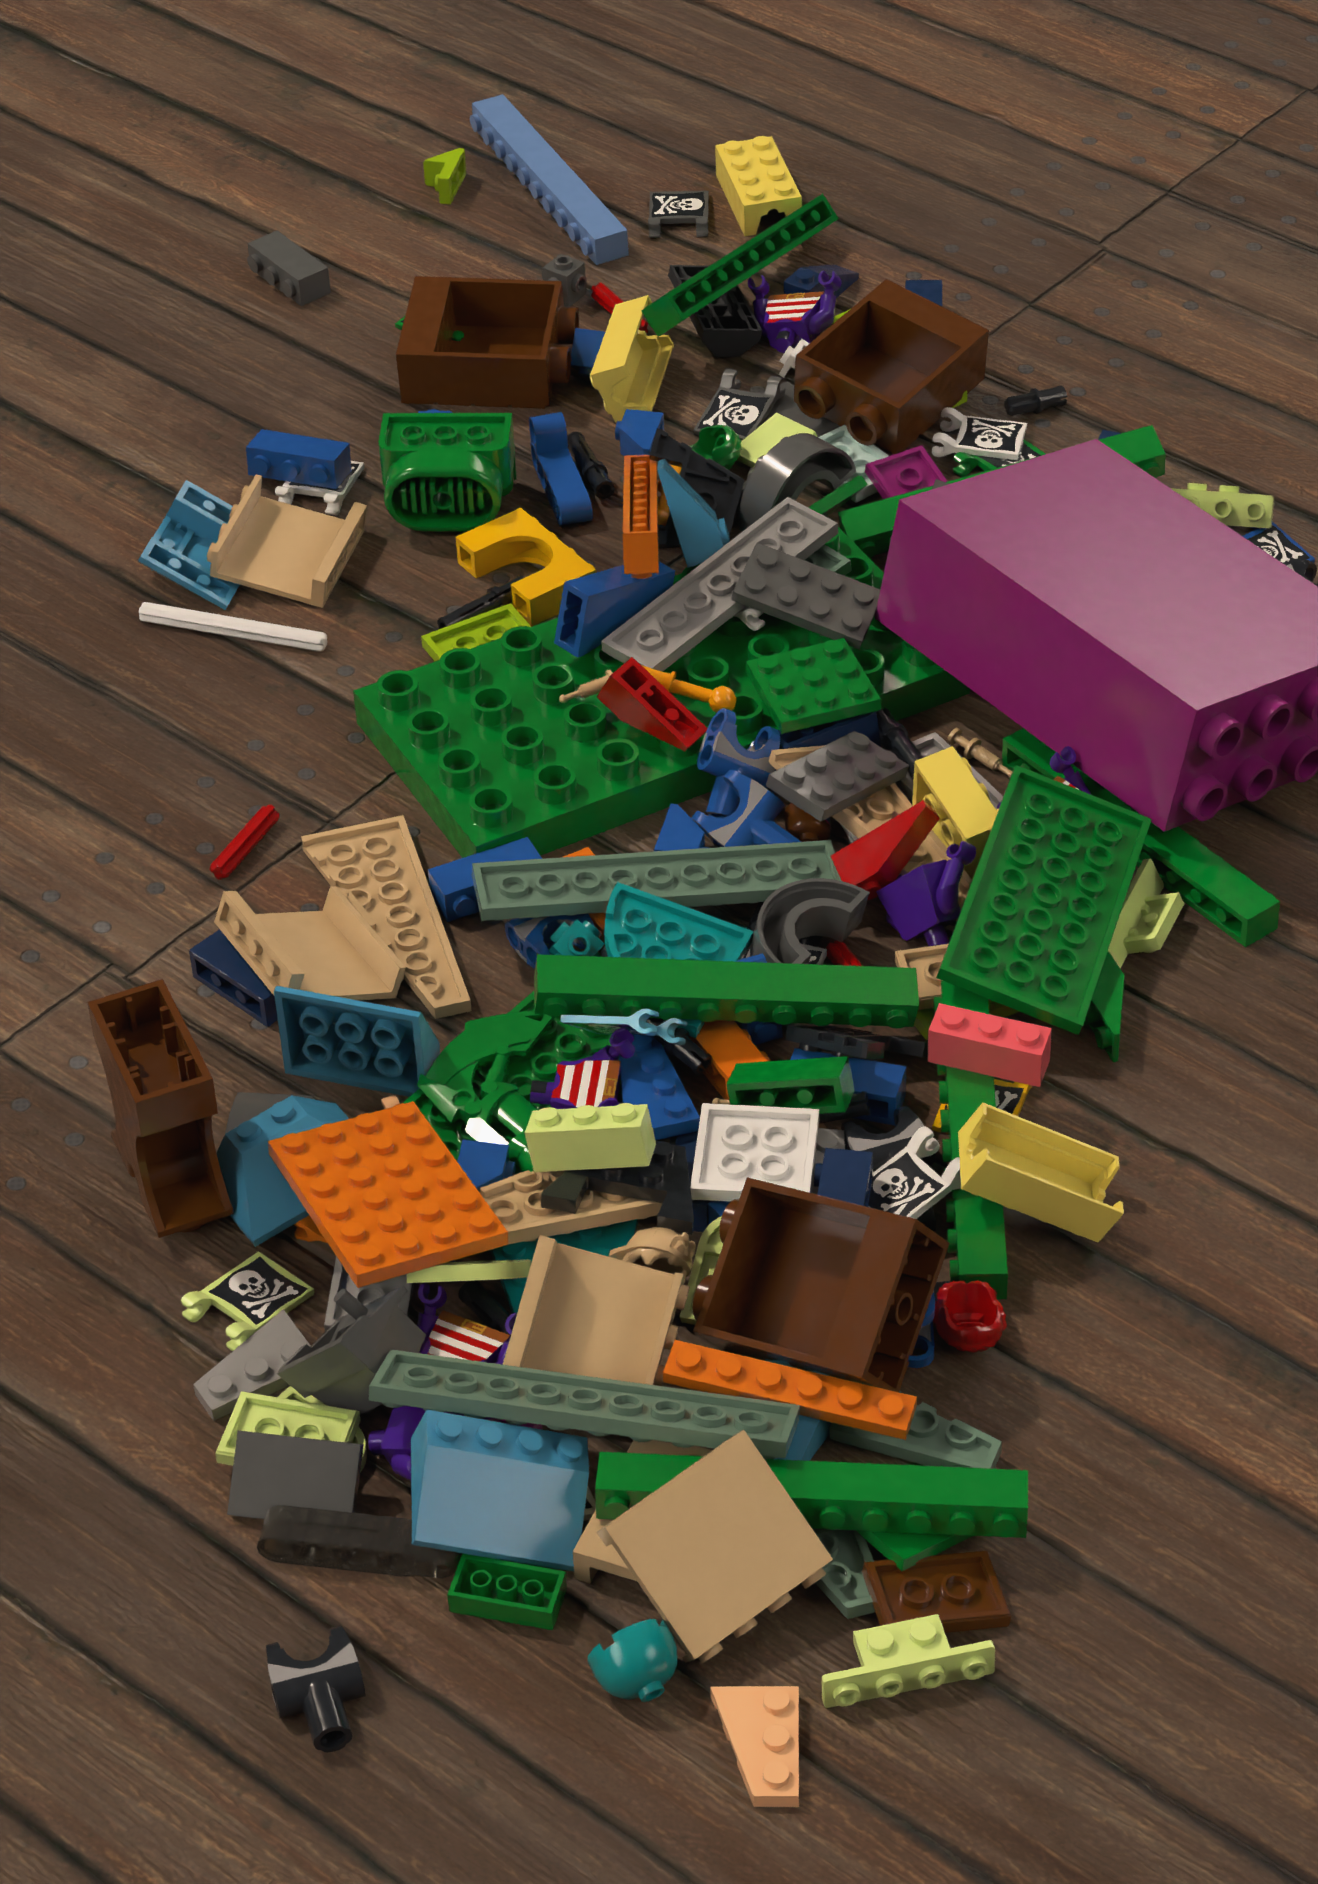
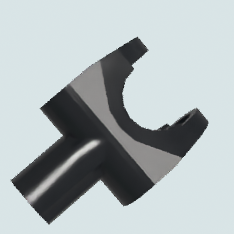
M904 1106L894 1110L896 1127L887 1133H870L860 1125H856L854 1121L842 1123L841 1130H844L845 1150L873 1152L874 1173L903 1150L914 1133L919 1128L924 1127V1125L911 1108ZM933 1154L920 1159L929 1166L935 1163L936 1155Z
M342 1626L329 1629L330 1636L327 1650L320 1657L313 1660L300 1661L287 1655L284 1648L280 1649L278 1642L266 1645L272 1696L279 1719L304 1712L315 1749L326 1753L338 1751L352 1740V1731L343 1702L366 1696L354 1647Z

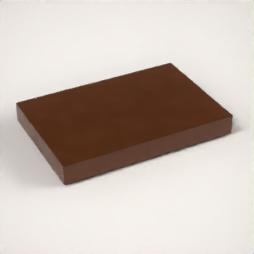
M987 1550L927 1556L916 1562V1565L904 1571L896 1567L897 1564L893 1560L864 1562L862 1574L869 1595L872 1597L873 1607L880 1626L935 1614L939 1615L945 1633L1008 1627L1012 1616Z

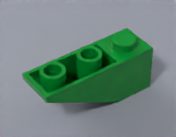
M1107 952L1084 1024L1091 1027L1098 1047L1101 1050L1105 1049L1112 1062H1116L1119 1057L1124 973L1110 952Z

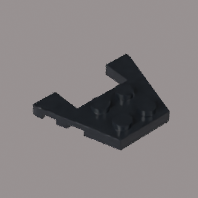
M657 428L650 452V460L659 461L665 459L670 465L682 467L680 476L716 512L717 519L724 518L730 536L744 486V479L710 458L707 460L694 452L692 447L683 442L679 443L668 436L667 432ZM669 513L666 526L658 524L659 549L681 547L671 513Z
M787 1025L785 1040L800 1043L799 1049L804 1051L822 1052V1050L832 1051V1056L836 1057L848 1056L849 1058L859 1057L864 1059L883 1058L884 1051L928 1057V1040L916 1041L905 1036L873 1034L872 1031L832 1025Z
M664 1141L656 1142L649 1166L568 1170L543 1190L541 1194V1208L576 1214L586 1190L659 1202L663 1204L657 1215V1227L668 1228L679 1233L686 1232L692 1235L694 1229L686 1147L672 1145Z

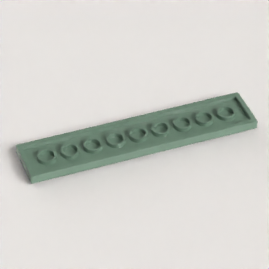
M831 840L472 863V879L481 921L606 913L610 895L617 882L685 907L764 902L780 887L804 879L824 878L842 881L830 857L835 853Z
M391 1349L369 1385V1401L381 1402L387 1407L410 1406L423 1408L425 1411L461 1413L467 1417L478 1419L485 1417L505 1419L506 1422L515 1425L534 1423L546 1425L553 1430H566L570 1428L588 1431L595 1436L621 1435L628 1436L638 1442L657 1440L671 1442L674 1446L681 1448L700 1446L715 1449L733 1435L745 1430L764 1459L786 1458L800 1415V1405Z

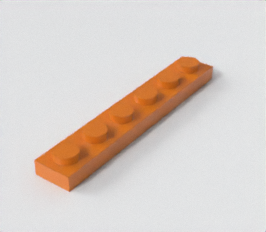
M674 1340L663 1370L664 1383L701 1392L800 1405V1415L903 1440L907 1438L917 1407L916 1396L679 1340Z

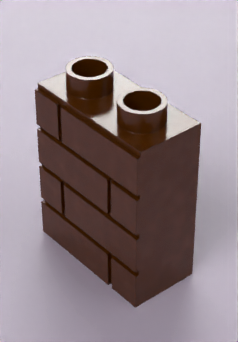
M415 276L396 351L401 403L434 405V402H438V405L471 406V404H475V406L508 407V405H512V408L545 409V406H550L554 384H569L571 376L570 346H562V344H573L575 328H579L578 307L564 306L562 281ZM456 330L464 333V337L460 341L452 340V334Z
M885 279L796 355L794 402L810 418L819 419L824 417L839 426L846 425L850 435L860 444L867 446L876 444L893 454L903 452L918 438L919 434L922 435L941 418V412L944 408H952L962 399L963 393L966 390L968 394L985 379L989 330Z
M747 1177L740 1198L732 1200L722 1214L719 1233L723 1247L714 1273L703 1278L695 1291L692 1308L696 1324L693 1332L726 1352L759 1360H782L793 1367L803 1370L817 1371L831 1377L899 1392L909 1364L908 1358L912 1356L949 1242L914 1218Z

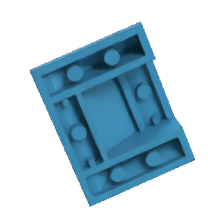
M186 480L156 533L151 537L142 552L138 562L226 610L239 584L211 577V562H207V553L211 543L218 541L222 524L229 522L233 506Z
M291 1095L252 1119L241 1123L238 1127L224 1135L216 1153L226 1190L233 1207L234 1214L229 1216L255 1247L309 1216L268 1154V1141L290 1133H299L327 1123L349 1119L336 1103Z

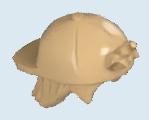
M652 1227L637 1231L626 1246L610 1250L609 1257L674 1275L675 1272L684 1275L685 1283L686 1277L691 1272L692 1257L694 1256L696 1244L694 1241H689V1235L686 1232L679 1235L668 1228Z

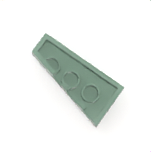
M924 1402L916 1407L906 1440L832 1423L829 1428V1439L925 1466L943 1465L944 1467L995 1469L1002 1452V1441L958 1419L949 1421L937 1415V1409Z

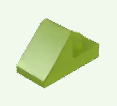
M458 148L428 158L423 162L425 184L433 186L435 191L439 192L440 204L451 205L467 174L464 148Z

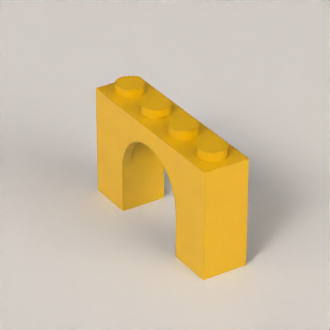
M522 508L456 536L458 564L476 579L512 563L530 562L545 567L511 584L512 605L531 627L559 614L565 581L597 573L592 564L583 560L573 548L565 545L553 532L547 530L535 517L530 516Z

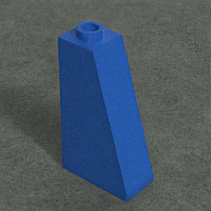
M659 561V573H652V577L632 578L631 574H624V565L565 581L554 644L577 658L584 656L601 645V641L672 587L675 570Z

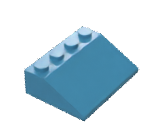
M665 459L659 460L657 467L658 475L687 567L701 564L730 542L724 518L717 519L716 512Z
M276 986L274 989L286 1074L410 1097L419 1089L417 1083L420 1074L426 1076L440 1054V1043L421 1012Z
M426 1410L411 1437L412 1545L574 1572L573 1550L582 1535L589 1478L588 1438Z

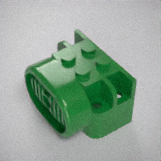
M383 413L378 443L382 482L385 487L384 502L394 520L404 527L416 531L444 532L470 531L495 519L501 507L502 497L511 492L514 480H517L512 413Z

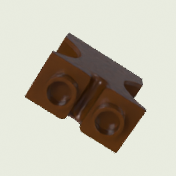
M157 980L87 1002L93 1036L104 1067L114 1108L116 1130L111 1131V1137L129 1175L136 1177L141 1201L158 1238L177 1232L195 1231L208 1222L234 1214L221 1173L213 1138L212 1115L218 1114L213 1078L164 980Z

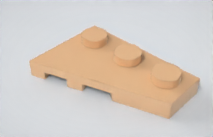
M799 1686L710 1687L713 1705L721 1717L723 1730L734 1750L737 1766L753 1806L799 1807Z

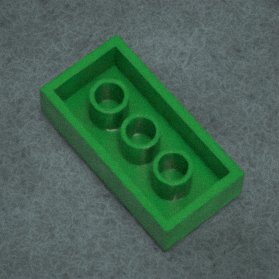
M462 1553L447 1594L449 1612L553 1630L567 1591L566 1572Z

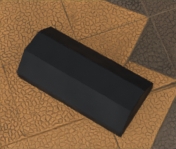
M670 265L668 277L674 288H676L710 265ZM738 285L690 316L701 341L715 357H740L761 339L762 329Z

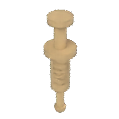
M607 670L605 671L606 676L580 685L577 691L560 695L559 701L566 703L567 700L578 696L587 698L598 694L610 675L613 674L612 671Z
M959 728L951 731L947 742L951 745L958 743L965 748L964 757L967 759L974 757L991 770H1000L1008 775V778L1011 777L1013 771L1003 766L1002 760L982 747L980 739L976 737L971 741L961 736L962 730Z

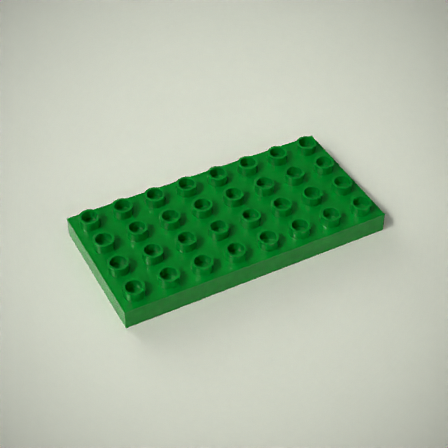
M838 527V534L825 543V545L851 560L852 571L845 576L881 589L884 575L882 570ZM700 564L686 567L681 574L674 576L673 585ZM766 613L758 617L765 621V625L756 631L750 629L740 618L733 616L663 672L671 674L674 671L676 672L677 680L711 690L719 686H726L732 689L736 695V705L732 710L736 714V734L741 746L747 750L763 727L770 726L777 730L779 729L746 673V661L824 643L833 639ZM875 617L860 650L849 646L880 696L882 709L884 707L887 708L896 721L970 694L969 687L876 620ZM558 618L533 627L519 626L511 628L499 639L471 649L456 648L449 650L441 656L440 660L409 671H390L382 675L376 683L353 690L357 724L462 858L526 837L529 838L541 856L670 807V804H679L711 792L716 776L697 767L698 754L704 735L689 749L683 751L621 721L597 698L598 694L587 698L578 696L567 700L566 703H561L559 701L560 695L577 691L580 685L606 676L605 671L611 670L614 673L624 663L603 652L602 644L578 658L554 644ZM671 693L708 728L716 714L709 706V703Z

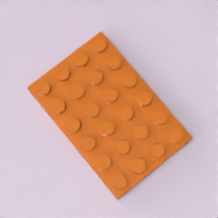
M414 1101L397 1104L391 1108L372 1113L360 1114L347 1120L327 1123L299 1133H290L268 1141V1154L357 1288L508 1245V1231Z

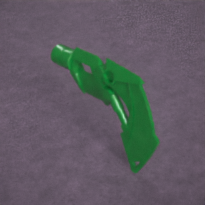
M534 1010L506 1013L467 1021L465 1023V1030L444 1048L430 1067L426 1076L420 1074L417 1086L450 1123L456 1119H462L466 1126L465 1132L474 1140L509 1145V1161L516 1162V1168L521 1173L527 1170L530 1172L534 1171L526 1142L525 1130L532 1111L539 1109L518 1092L519 1088L516 1085L505 1083L503 1080L505 1068L510 1062V1056H526L555 1018L546 1014H535ZM494 1061L492 1068L487 1073L485 1082L481 1084L480 1100L472 1086L474 1074L479 1066ZM495 1118L516 1135L510 1142H507L490 1127Z

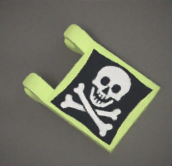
M258 1251L201 1291H192L185 1294L181 1299V1303L188 1309L182 1312V1316L190 1322H197L203 1317L209 1307L214 1305L237 1321L226 1328V1335L232 1339L226 1343V1347L234 1351L284 1309L288 1313L313 1296L314 1288Z

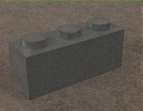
M274 231L247 243L249 252L247 261L250 269L300 306L331 293L328 267L279 231Z

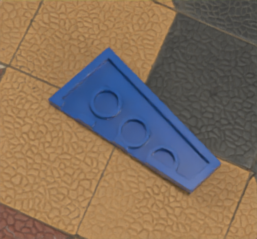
M633 1035L634 1055L627 1059L619 1055L623 1103L648 1105L655 1140L698 1131L700 1116L661 1043L653 1036Z

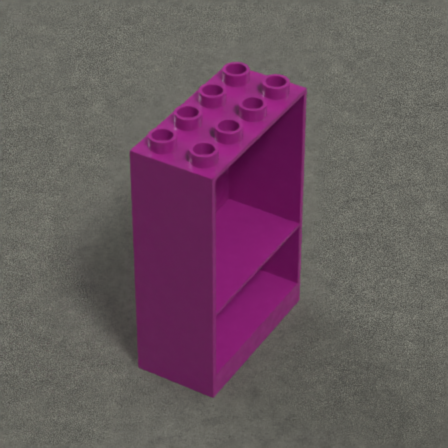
M1094 439L899 499L875 619L1055 752L1061 755V751L1065 746L1071 747L1076 753L1074 766L1138 813L1152 819L1151 822L1164 832L1195 819L1206 821L1223 808L1246 799L1251 802L1257 801L1269 790L1295 780L1297 782H1305L1317 773L1318 587L1099 440Z

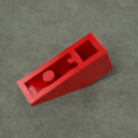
M633 657L610 675L597 695V698L621 721L683 751L689 749L707 731V727Z
M922 800L834 853L830 857L841 880L870 892L868 900L876 898L878 896L876 891L895 881L940 818L937 812Z

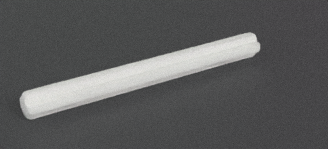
M143 602L139 608V619L148 623L323 652L328 642L327 634L319 631L150 602Z

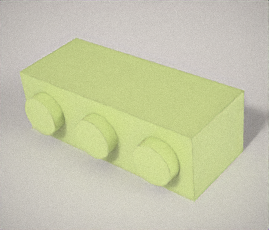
M622 1103L606 1107L585 1105L570 1109L543 1108L532 1111L525 1130L526 1142L534 1172L649 1166L656 1146L647 1104L632 1105L630 1103Z

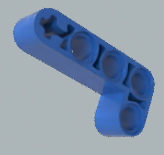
M556 412L530 417L529 431L533 465L559 526L592 521L591 500L568 449L567 428L563 413Z

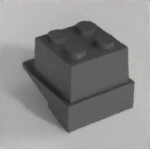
M402 1286L363 1305L346 1289H341L335 1295L334 1302L348 1314L340 1317L311 1346L305 1344L300 1347L280 1367L277 1374L304 1398L313 1395L327 1406L356 1410L360 1412V1415L371 1413L382 1403L369 1401V1385L390 1349L421 1353L419 1351L426 1337V1334L398 1307L402 1296L407 1290Z

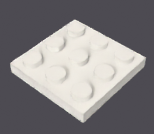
M702 1103L690 1185L692 1200L731 1202L734 1199H739L747 1177L811 1193L819 1126V1109Z

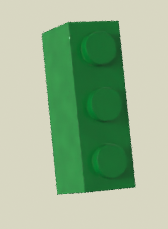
M848 1056L736 1063L726 1084L730 1105L819 1109V1114L846 1112L855 1091Z

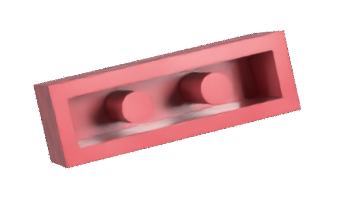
M939 1003L928 1030V1062L1040 1087L1050 1061L1052 1028Z

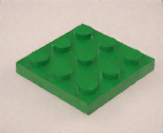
M845 638L829 640L824 643L746 661V673L781 734L881 710V698Z

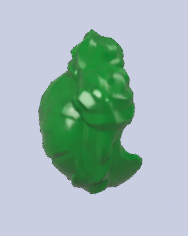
M716 425L700 429L698 441L690 447H692L694 452L707 460L710 458L729 470L740 455L742 440L730 426Z

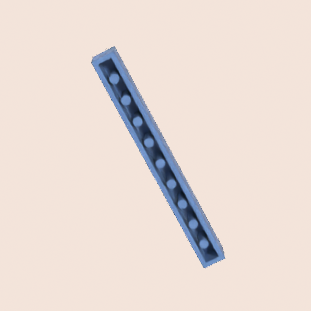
M503 94L472 103L473 115H470V124L473 131L478 132L483 138L484 143L495 151L497 158H501L504 161L508 170L513 172L519 178L520 183L529 189L534 199H538L545 211L554 217L558 226L563 227L570 239L580 246L585 256L588 255L596 265L629 256L627 229Z

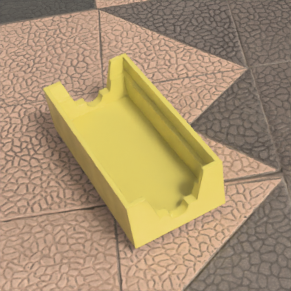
M758 136L750 140L728 141L725 144L715 145L716 176L744 236L756 235L761 216L767 215L769 210L777 209L778 213L784 212L785 216H788L802 207V196L772 136Z
M649 295L615 305L590 373L592 386L594 389H598L603 398L605 410L609 415H612L615 423L622 421L626 409L653 410L674 347L669 335H661L659 337L657 335L647 336L645 331L639 330L643 318L641 310L652 303Z
M983 1102L958 1131L962 1190L1095 1242H1099L1124 1214L1123 1202L1118 1201L1113 1206L1103 1203L1106 1197L1105 1190L1120 1168L1118 1156Z

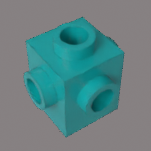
M576 919L570 926L563 922L553 933L550 939L555 943L550 947L549 953L551 955L601 957L598 951L605 943L599 939L602 934L594 925L586 920L581 923ZM574 939L580 940L585 945L584 951L578 952L573 948L572 943Z

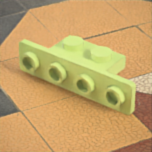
M1187 483V489L1171 488L1225 525L1256 528L1272 527L1274 497L1272 495L1239 493V486L1220 485L1219 492L1207 491V484Z
M1151 858L1143 859L1130 883L1108 952H1110L1120 968L1128 954L1139 952L1151 953L1161 950L1184 906L1179 892L1160 895L1164 888V883Z
M938 1614L853 1631V1643L861 1667L824 1674L822 1676V1701L825 1708L850 1706L859 1701L878 1697L888 1698L902 1692L922 1688H936L942 1684L965 1679H979L995 1671V1646L992 1640L950 1648Z

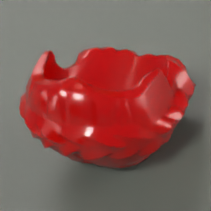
M954 1281L945 1283L939 1288L936 1294L937 1300L935 1301L933 1323L940 1337L949 1346H953L959 1351L982 1352L990 1347H994L1001 1338L1003 1331L1007 1328L1006 1314L1003 1311V1306L997 1300L996 1291L990 1287L989 1283L982 1281H971L969 1283Z

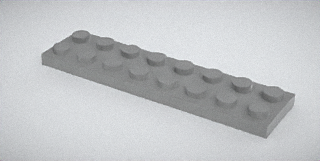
M789 497L785 498L601 641L603 652L622 663L627 662L633 657L640 665L663 672L745 607L743 604L732 601L731 598L733 590L757 542L805 560L838 534V523Z

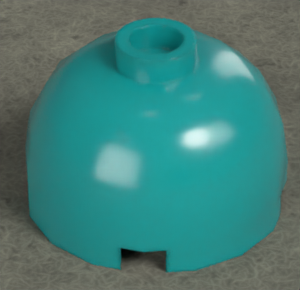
M648 1619L623 1628L611 1635L615 1642L614 1644L603 1650L599 1643L588 1655L587 1662L601 1687L612 1696L626 1700L640 1698L641 1702H648L659 1697L665 1691L663 1685L671 1679L677 1667V1646L664 1620H662L660 1626L656 1619Z

